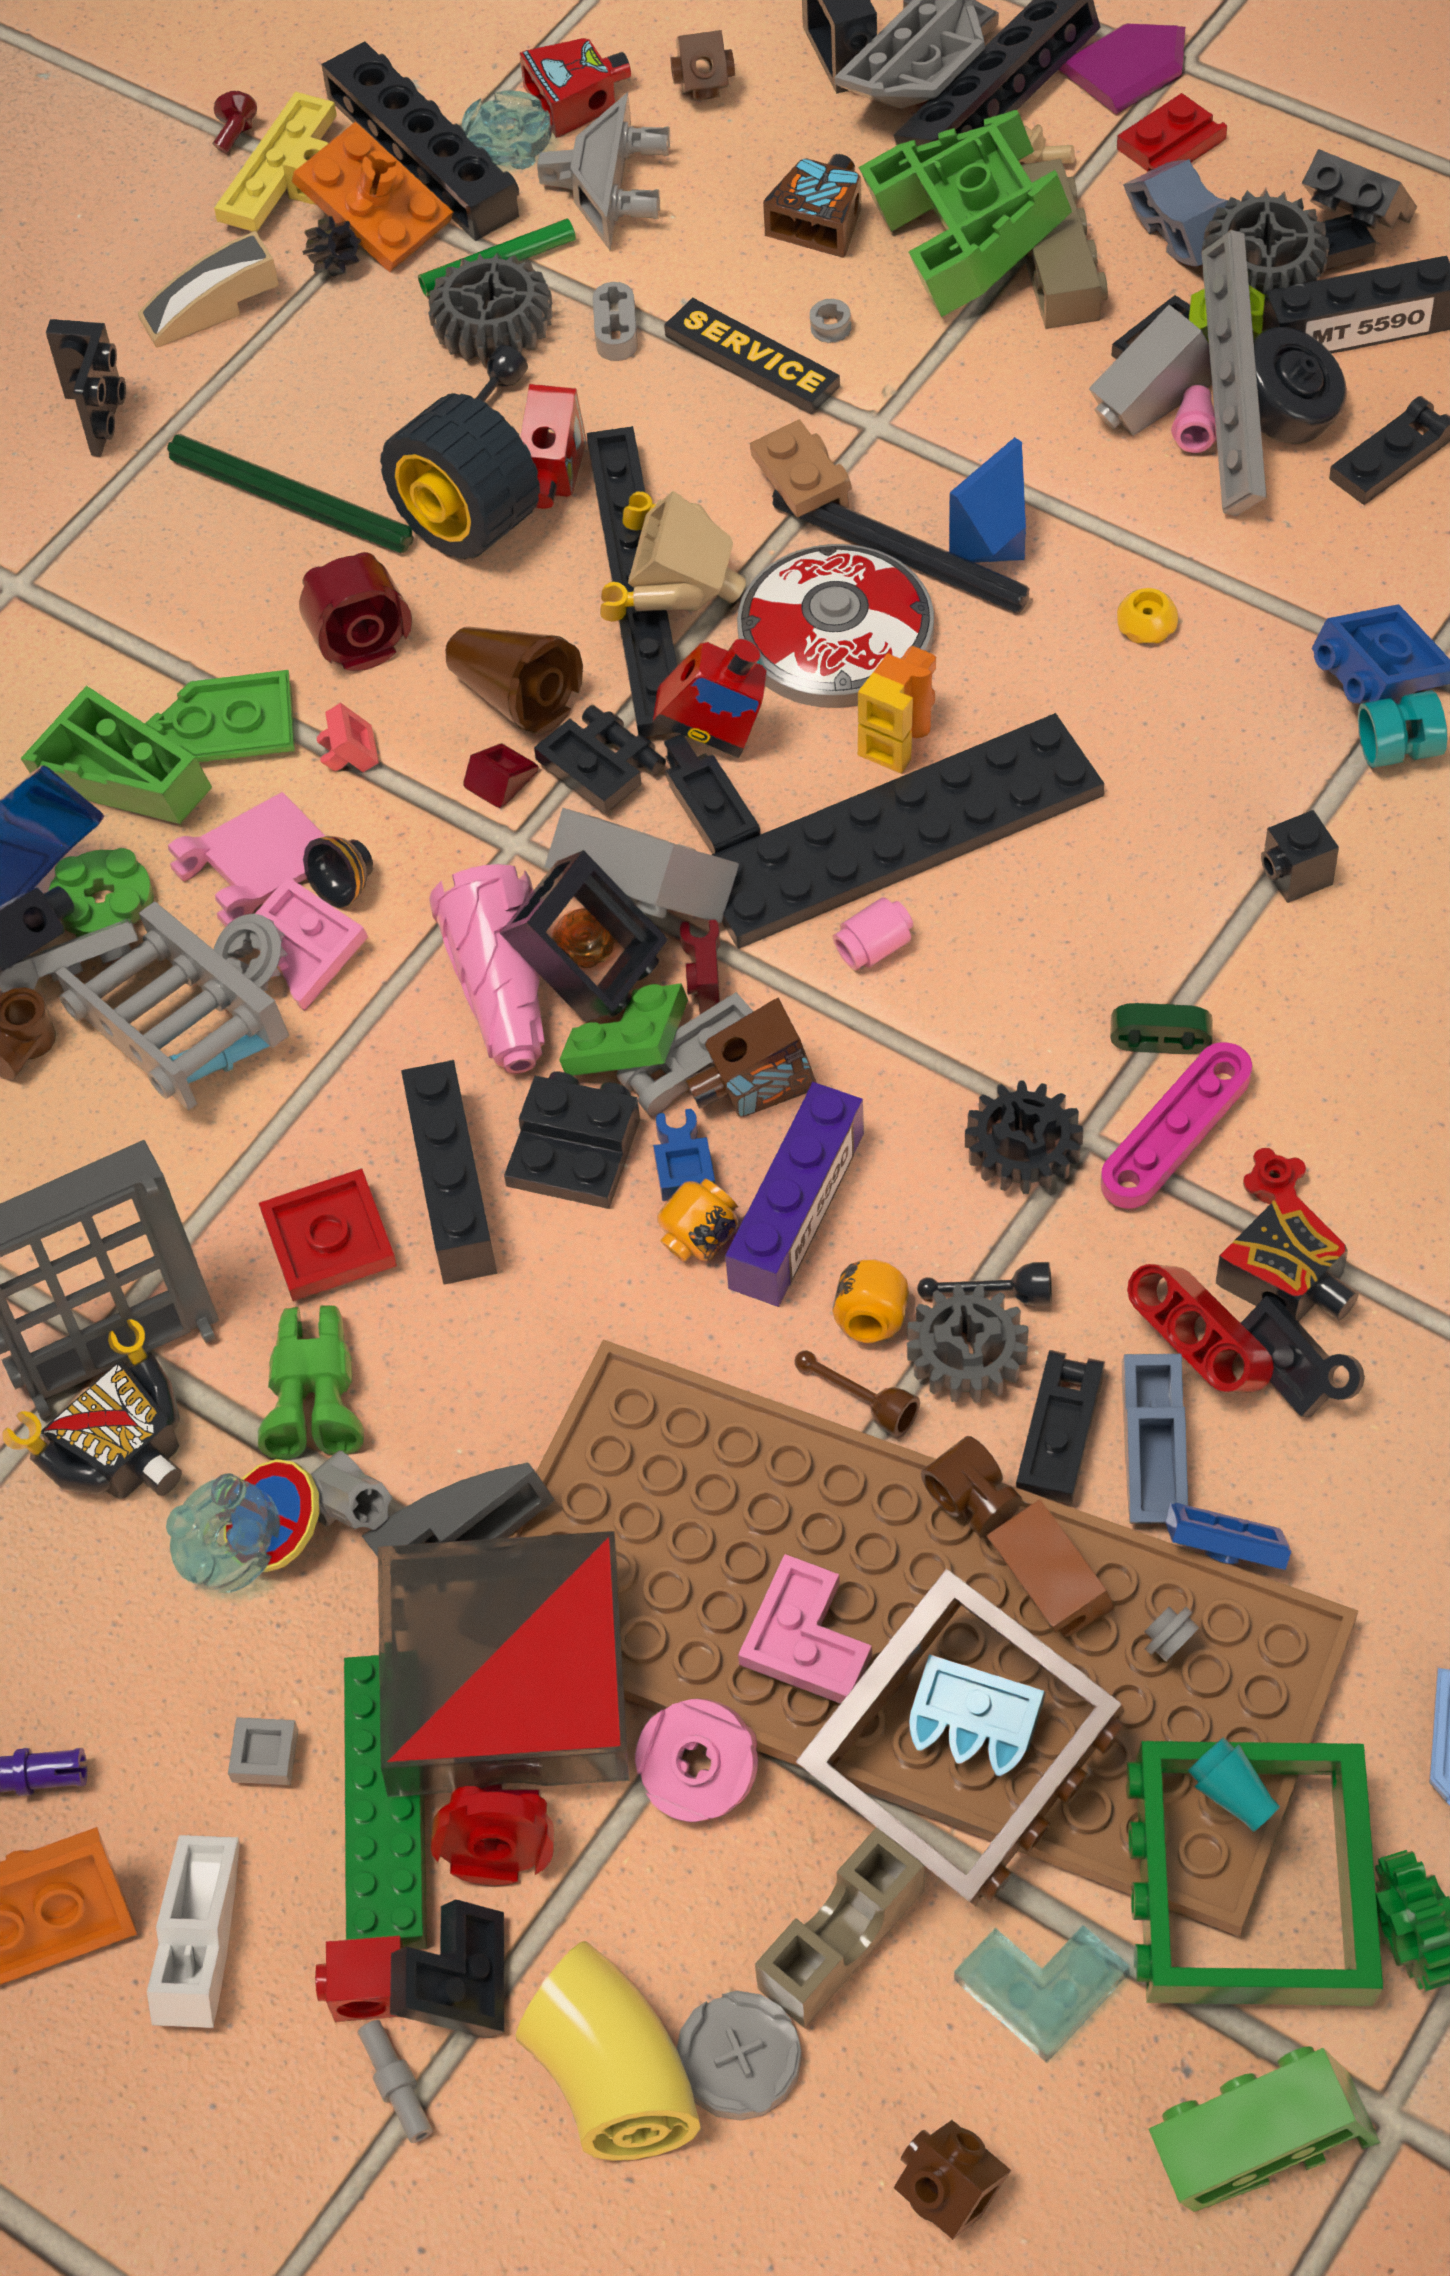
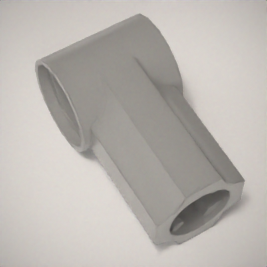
M336 1452L311 1473L319 1492L318 1521L324 1526L328 1527L335 1520H338L354 1529L367 1527L374 1531L389 1518L388 1505L392 1496L382 1482L365 1475L359 1466L344 1452Z

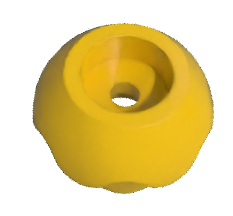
M1154 588L1138 589L1129 593L1119 604L1117 609L1118 628L1134 643H1161L1169 634L1176 630L1178 610L1173 600L1166 593Z

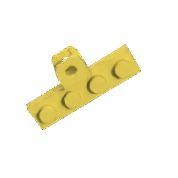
M299 92L293 94L214 207L217 222L249 231L256 230L257 232L286 189L290 199L316 205L292 183V177L296 169L328 144V142L321 140V138L337 116L335 102Z

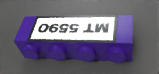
M812 1082L725 1255L729 1290L777 1307L780 1306L864 1135L862 1098Z

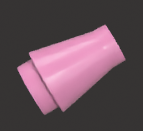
M1194 385L1185 390L1183 401L1171 428L1172 436L1179 447L1191 453L1207 450L1217 439L1215 412L1211 402L1212 395L1208 388L1201 385Z

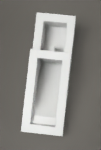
M179 1835L156 1925L158 1948L147 1988L152 2025L214 2027L229 1943L237 1880L239 1837Z

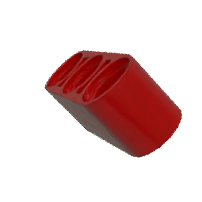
M1146 1264L1140 1266L1132 1273L1128 1280L1127 1292L1133 1307L1179 1354H1182V1357L1212 1387L1224 1392L1252 1393L1260 1391L1269 1383L1274 1366L1272 1357L1267 1349L1189 1271L1177 1266ZM1164 1277L1167 1282L1168 1292L1166 1298L1161 1303L1157 1295V1286ZM1202 1316L1205 1320L1206 1330L1203 1338L1199 1341L1195 1336L1194 1327L1198 1317ZM1238 1354L1243 1358L1245 1365L1244 1373L1239 1380L1236 1379L1232 1370L1233 1360Z

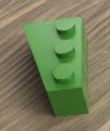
M1311 2046L1296 2049L1278 2060L1280 2068L1259 2078H1256V2075L1253 2073L1238 2076L1220 2087L1222 2095L1200 2105L1196 2100L1186 2101L1171 2107L1162 2114L1164 2122L1149 2128V2132L1179 2203L1196 2212L1269 2185L1268 2177L1300 2162H1303L1306 2170L1323 2165L1326 2159L1322 2152L1341 2143L1357 2138L1362 2150L1381 2143L1349 2072L1324 2048L1314 2051V2048Z

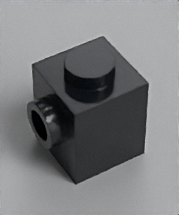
M1311 810L1267 828L1265 848L1261 853V862L1267 876L1274 882L1286 902L1289 903L1333 885L1339 846L1315 811Z

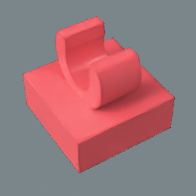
M341 702L325 712L328 729H325L317 736V742L328 749L329 752L320 757L321 763L331 770L337 771L349 762L362 772L379 763L373 729L370 723Z

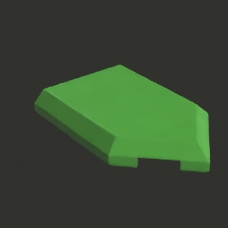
M289 670L190 681L177 693L178 699L162 714L159 712L154 714L145 723L195 756L198 762L295 751L292 688Z

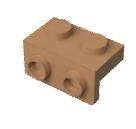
M800 419L750 443L751 456L797 518L831 501L849 508L847 492L852 489V485L846 470L841 464H833L828 457V451L822 438L817 433L811 435Z

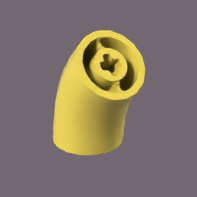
M587 1941L578 1943L555 1966L529 2003L515 2034L516 2041L542 2064L561 2089L574 2116L583 2152L594 2158L613 2161L636 2160L657 2156L677 2149L694 2139L701 2129L691 2085L678 2051L660 2018L636 1986L613 1962Z

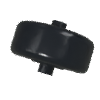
M1289 327L1267 329L1253 339L1261 432L1285 443L1301 444L1312 441L1322 434L1339 417L1344 409L1347 398V386L1342 369L1331 352L1311 335Z

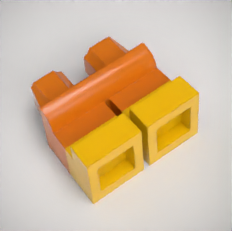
M910 646L902 658L887 653L858 691V756L900 774L903 773L911 761L912 738L925 737L931 730V707L935 703L932 674L936 670L937 658L934 654L915 646Z

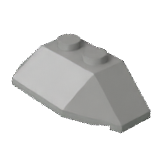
M912 0L834 77L835 85L863 97L901 109L936 98L985 49L984 38L973 0Z

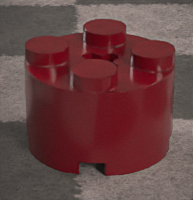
M361 552L353 556L341 557L322 567H314L305 573L302 579L304 588L299 600L300 613L321 654L331 664L333 661L342 664L344 669L352 671L370 669L386 662L396 653L394 646L402 636L407 639L412 627L411 611L386 567L377 561L371 553Z

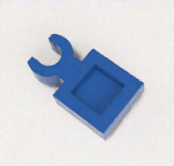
M685 1109L686 1124L680 1128L669 1127L666 1124L664 1113H658L656 1116L657 1137L661 1144L653 1145L662 1201L669 1200L678 1188L687 1181L700 1184L704 1179H708L715 1184L707 1137L697 1138V1117L692 1109Z

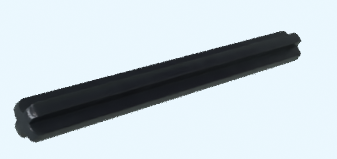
M775 489L772 495V505L783 512L795 516ZM833 501L798 517L861 546L888 554L909 567L1012 612H1021L1029 600L1030 589L1027 585Z

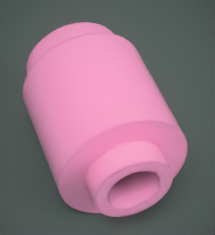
M882 897L841 923V930L833 935V942L840 956L850 968L857 970L863 965L870 968L911 941L909 929L913 927V921L906 908L899 901L891 903L888 899Z

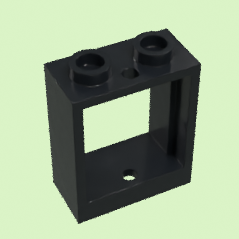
M802 0L803 29L836 94L849 91L835 85L834 77L877 35V12L870 0Z
M585 850L556 861L500 932L507 942L585 1022L605 1015L611 1018L620 1013L632 998L629 991L634 984L644 979L656 968L659 963L656 955L668 941V938ZM573 897L625 949L598 985L546 933Z

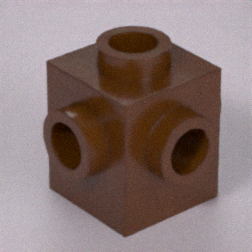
M722 30L677 36L675 41L678 56L670 57L674 85L681 84L683 94L693 93L694 101L720 97L719 89L726 88L729 85L728 77L735 76L732 49L724 50ZM703 60L707 62L709 73L699 72L696 68V61Z
M951 2120L932 2134L922 2130L909 2143L900 2159L907 2166L893 2188L910 2202L912 2209L920 2217L933 2222L953 2240L982 2218L1011 2172V2169L988 2151L983 2141L975 2133L961 2128L956 2122Z

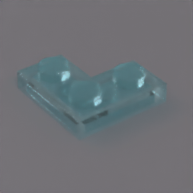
M1084 1925L1043 1968L1039 1967L995 1928L954 1971V1981L1048 2063L1129 1975L1130 1965Z

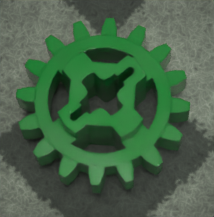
M1407 1850L1378 1858L1379 1864L1375 1865V1871L1379 1881H1375L1378 1890L1376 1892L1378 1928L1382 1943H1386L1397 1966H1406L1409 1978L1415 1979L1419 1990L1424 1989L1426 1992L1450 1984V1897L1445 1896L1438 1885L1435 1875L1426 1876L1423 1862H1417L1413 1851L1407 1852Z

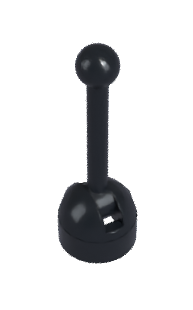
M499 345L487 362V374L490 380L475 399L485 402L497 386L514 385L528 370L525 358L514 348L508 345Z
M1050 1262L1025 1264L1015 1272L1011 1280L937 1282L931 1277H925L917 1285L918 1294L924 1299H932L933 1292L937 1290L941 1293H953L955 1284H960L964 1292H974L979 1284L984 1285V1292L1012 1291L1016 1298L1025 1305L1034 1307L1052 1306Z

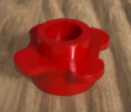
M1261 1148L1254 1153L1253 1161L1255 1165L1252 1172L1244 1176L1243 1186L1248 1193L1254 1194L1260 1201L1271 1204L1286 1188L1296 1194V1182L1304 1177L1306 1165L1297 1157L1287 1159L1281 1155H1276L1270 1148ZM1271 1173H1277V1174H1279L1280 1177H1279V1178H1273V1177H1270L1269 1175H1270Z

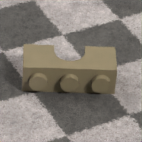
M878 1827L870 1833L836 1872V1885L821 1909L805 1924L795 1918L755 1963L758 1990L771 2001L781 2006L790 2017L804 2028L807 2027L924 1892V1864Z

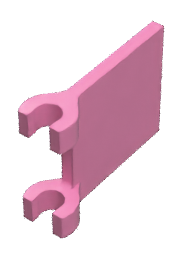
M281 792L200 837L182 836L175 839L168 845V849L177 860L170 863L176 875L182 881L194 877L208 861L231 885L215 894V901L223 908V910L217 912V918L226 927L236 918L252 914L260 904L266 902L287 876L297 883L307 879L303 863L305 848L310 841L325 835Z

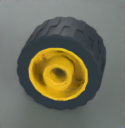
M451 393L441 397L393 434L383 445V452H381L380 463L382 464L381 473L388 495L395 504L396 510L412 530L422 537L427 544L448 556L453 555L458 559L478 557L529 516L539 502L540 482L537 478L538 471L527 445L524 444L519 433L505 420L504 416L492 409L489 404L480 399L476 400L470 395Z

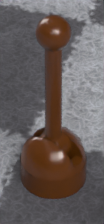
M808 1350L800 1351L795 1356L794 1364L800 1372L808 1373L812 1371L872 1404L871 1414L874 1422L897 1438L903 1436L915 1421L920 1408V1399L910 1392L890 1387L876 1394L817 1362L815 1355Z

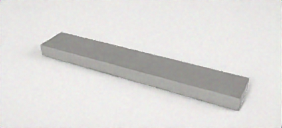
M1230 230L1202 251L1222 510L1225 514L1238 516L1266 498L1245 236L1244 233Z

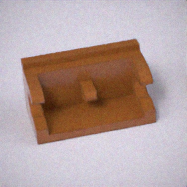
M1041 1499L986 1535L1053 1631L1057 1632L1059 1630L1064 1638L1078 1632L1101 1615H1106L1114 1609L1106 1588Z

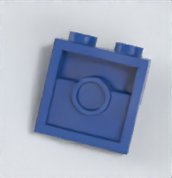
M1399 604L1327 618L1311 648L1314 651V659L1318 667L1322 670H1329V672L1335 675L1343 684L1347 699L1359 705L1388 698L1399 704L1402 696L1450 684L1449 657Z

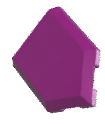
M1123 24L1076 52L1059 71L1113 113L1118 114L1182 75L1186 27L1178 25Z

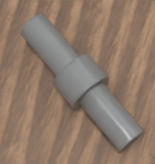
M374 2020L363 2025L358 2030V2034L376 2070V2073L373 2075V2081L382 2100L386 2103L391 2102L410 2143H416L427 2138L433 2130L414 2092L417 2082L407 2061L398 2059L380 2020Z

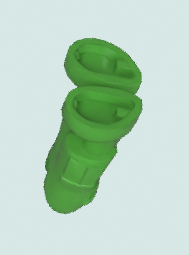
M320 1305L319 1338L302 1339L303 1329L299 1307L285 1308L281 1314L278 1323L276 1346L273 1348L269 1361L268 1388L278 1396V1401L275 1408L268 1413L258 1428V1448L268 1457L291 1459L304 1452L307 1443V1424L303 1399L310 1392L315 1393L311 1431L316 1446L329 1455H334L338 1451L349 1455L362 1447L364 1441L363 1425L358 1417L344 1406L341 1400V1395L347 1392L350 1383H352V1358L349 1348L345 1344L341 1313L335 1305Z

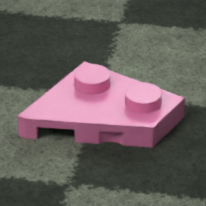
M288 876L255 913L274 921L276 928L285 934L281 946L288 955L279 960L278 966L286 979L294 1000L299 1008L304 1011L368 938L364 927Z

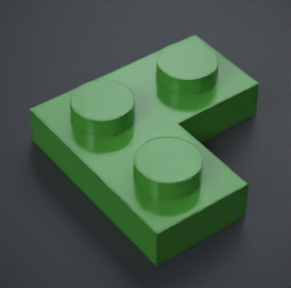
M682 983L665 986L651 984L633 990L632 998L619 1022L604 1024L590 1022L572 1028L559 1059L564 1072L574 1076L664 1064L688 1002Z

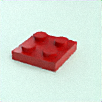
M362 1168L259 1202V1207L292 1302L397 1266L394 1252Z

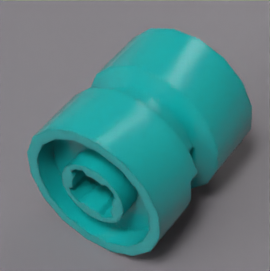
M1433 690L1402 696L1399 704H1396L1391 698L1360 704L1357 720L1358 733L1364 757L1371 768L1401 763L1405 754H1408L1413 760L1445 754L1448 739L1446 719L1441 701Z

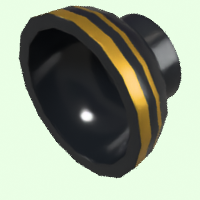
M327 835L310 841L304 851L303 863L307 879L319 898L331 906L341 908L354 902L362 893L367 877L373 871V860L369 850L363 843L355 839L347 841L341 837Z

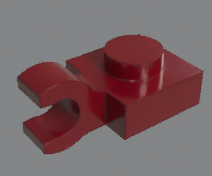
M716 919L709 920V933L700 938L690 934L689 921L682 922L680 925L682 949L696 960V963H686L687 994H698L700 1014L720 1002L717 963L720 931Z

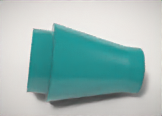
M1224 1737L1187 1770L1198 1782L1194 1788L1244 1822L1252 1832L1256 1831L1280 1808L1279 1804L1269 1794L1241 1746L1238 1744L1234 1748Z

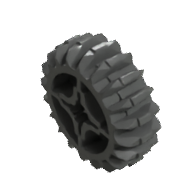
M1266 188L1260 197H1255L1247 190L1244 196H1242L1241 201L1230 197L1225 208L1217 207L1212 221H1209L1205 228L1203 238L1205 241L1202 244L1201 254L1204 249L1230 230L1244 233L1248 283L1251 287L1265 295L1266 290L1271 291L1272 289L1282 287L1286 289L1292 285L1319 280V277L1325 272L1327 265L1326 257L1329 252V238L1325 237V223L1317 222L1316 209L1303 211L1302 198L1294 202L1287 201L1285 191L1278 198L1270 197Z
M498 252L493 258L484 259L479 253L476 261L469 262L462 258L459 268L447 267L446 275L436 278L434 290L430 291V311L428 314L430 325L433 326L439 344L446 345L450 355L461 353L465 362L473 357H479L484 365L499 345H508L520 354L522 348L535 350L537 339L546 338L547 326L551 325L553 303L551 291L548 289V284H546L542 272L535 271L531 262L520 264L516 255L504 260Z

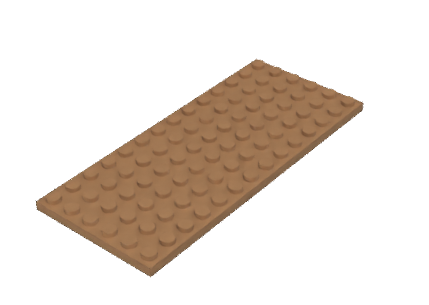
M603 1339L536 1471L555 1501L499 1544L458 1625L460 1636L498 1650L609 1537L618 1697L656 1712L665 1710L672 1704L690 1699H709L720 1702L739 1714L744 1723L753 1730L757 1739V1751L801 1767L796 1763L797 1759L841 1703L741 1666L738 1660L741 1647L784 1554L839 1574L840 1585L821 1627L872 1645V1657L865 1672L947 1568L1122 1703L1125 1712L1119 1720L1125 1724V1727L1115 1738L1113 1746L1105 1754H1102L1097 1749L1093 1752L1081 1768L1088 1773V1776L1077 1793L1068 1803H1064L1058 1798L1044 1816L1051 1824L1041 1840L1029 1853L1021 1847L1018 1851L1131 1895L1132 1882H1141L1140 1859H1130L1128 1850L1129 1822L1138 1821L1137 1799H1127L1126 1784L1128 1781L1127 1762H1135L1141 1742H1218L1224 1737L1228 1742L1311 1743L1354 1628L1358 1610L1013 1487L1022 1497V1503L1012 1517L1041 1499L1104 1585L1114 1606V1609L1108 1614L1101 1615L1078 1632L1064 1638L1059 1630L1057 1632L1053 1631L988 1538L979 1537L969 1527L970 1520L974 1514L967 1509L958 1517H953L945 1512L931 1497L922 1481L921 1471L936 1460L935 1458ZM1001 1482L996 1487L1000 1490L1010 1485ZM961 1605L834 1769L863 1792L993 1841L1095 1708ZM1169 1606L1177 1614L1187 1606L1193 1612L1189 1618L1199 1629L1167 1661L1156 1651L1150 1655L1144 1648L1152 1639L1144 1631ZM929 1654L1045 1691L1046 1696L1029 1751L1025 1752L1019 1763L1008 1773L1000 1777L996 1776L989 1759V1739H985L982 1747L971 1758L961 1764L956 1763L949 1744V1726L945 1727L940 1737L929 1747L922 1751L916 1749L910 1734L909 1720ZM1162 1773L1168 1908L1171 1911L1240 1937L1299 1775L1258 1774L1269 1794L1279 1804L1280 1808L1256 1831L1252 1832L1244 1822L1194 1788L1198 1782L1190 1773Z

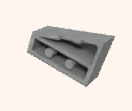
M562 808L544 866L551 869L556 861L585 850L629 898L637 899L636 906L642 912L665 918L667 909L707 920L716 919L717 922L721 923L739 863L696 851V849L675 844L594 816Z

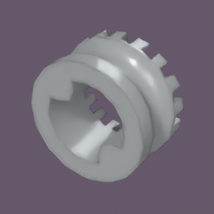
M824 299L813 305L810 310L811 333L821 342L836 343L840 340L843 341L846 336H849L851 331V312L848 305L838 299ZM836 317L838 323L824 324L823 319Z

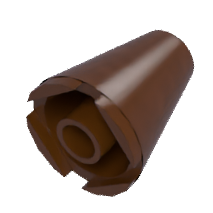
M466 626L451 636L446 645L445 654L448 669L516 726L525 731L543 734L555 729L566 719L572 709L565 706L571 692L579 694L582 686L583 662L580 651L575 645L560 636Z

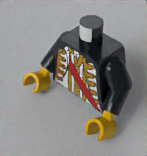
M127 1320L129 1327L136 1335V1341L133 1346H122L113 1331H110L108 1336L110 1347L116 1353L129 1357L131 1363H129L128 1367L119 1360L42 1430L40 1420L35 1414L28 1411L19 1412L16 1417L28 1427V1439L17 1437L9 1428L3 1430L2 1436L5 1444L16 1450L27 1448L31 1452L30 1460L63 1490L96 1495L108 1492L114 1497L122 1499L128 1497L144 1482L157 1495L163 1496L169 1493L181 1479L182 1470L169 1460L180 1446L174 1433L180 1421L174 1388L152 1352L146 1353L142 1348L145 1332L137 1321Z

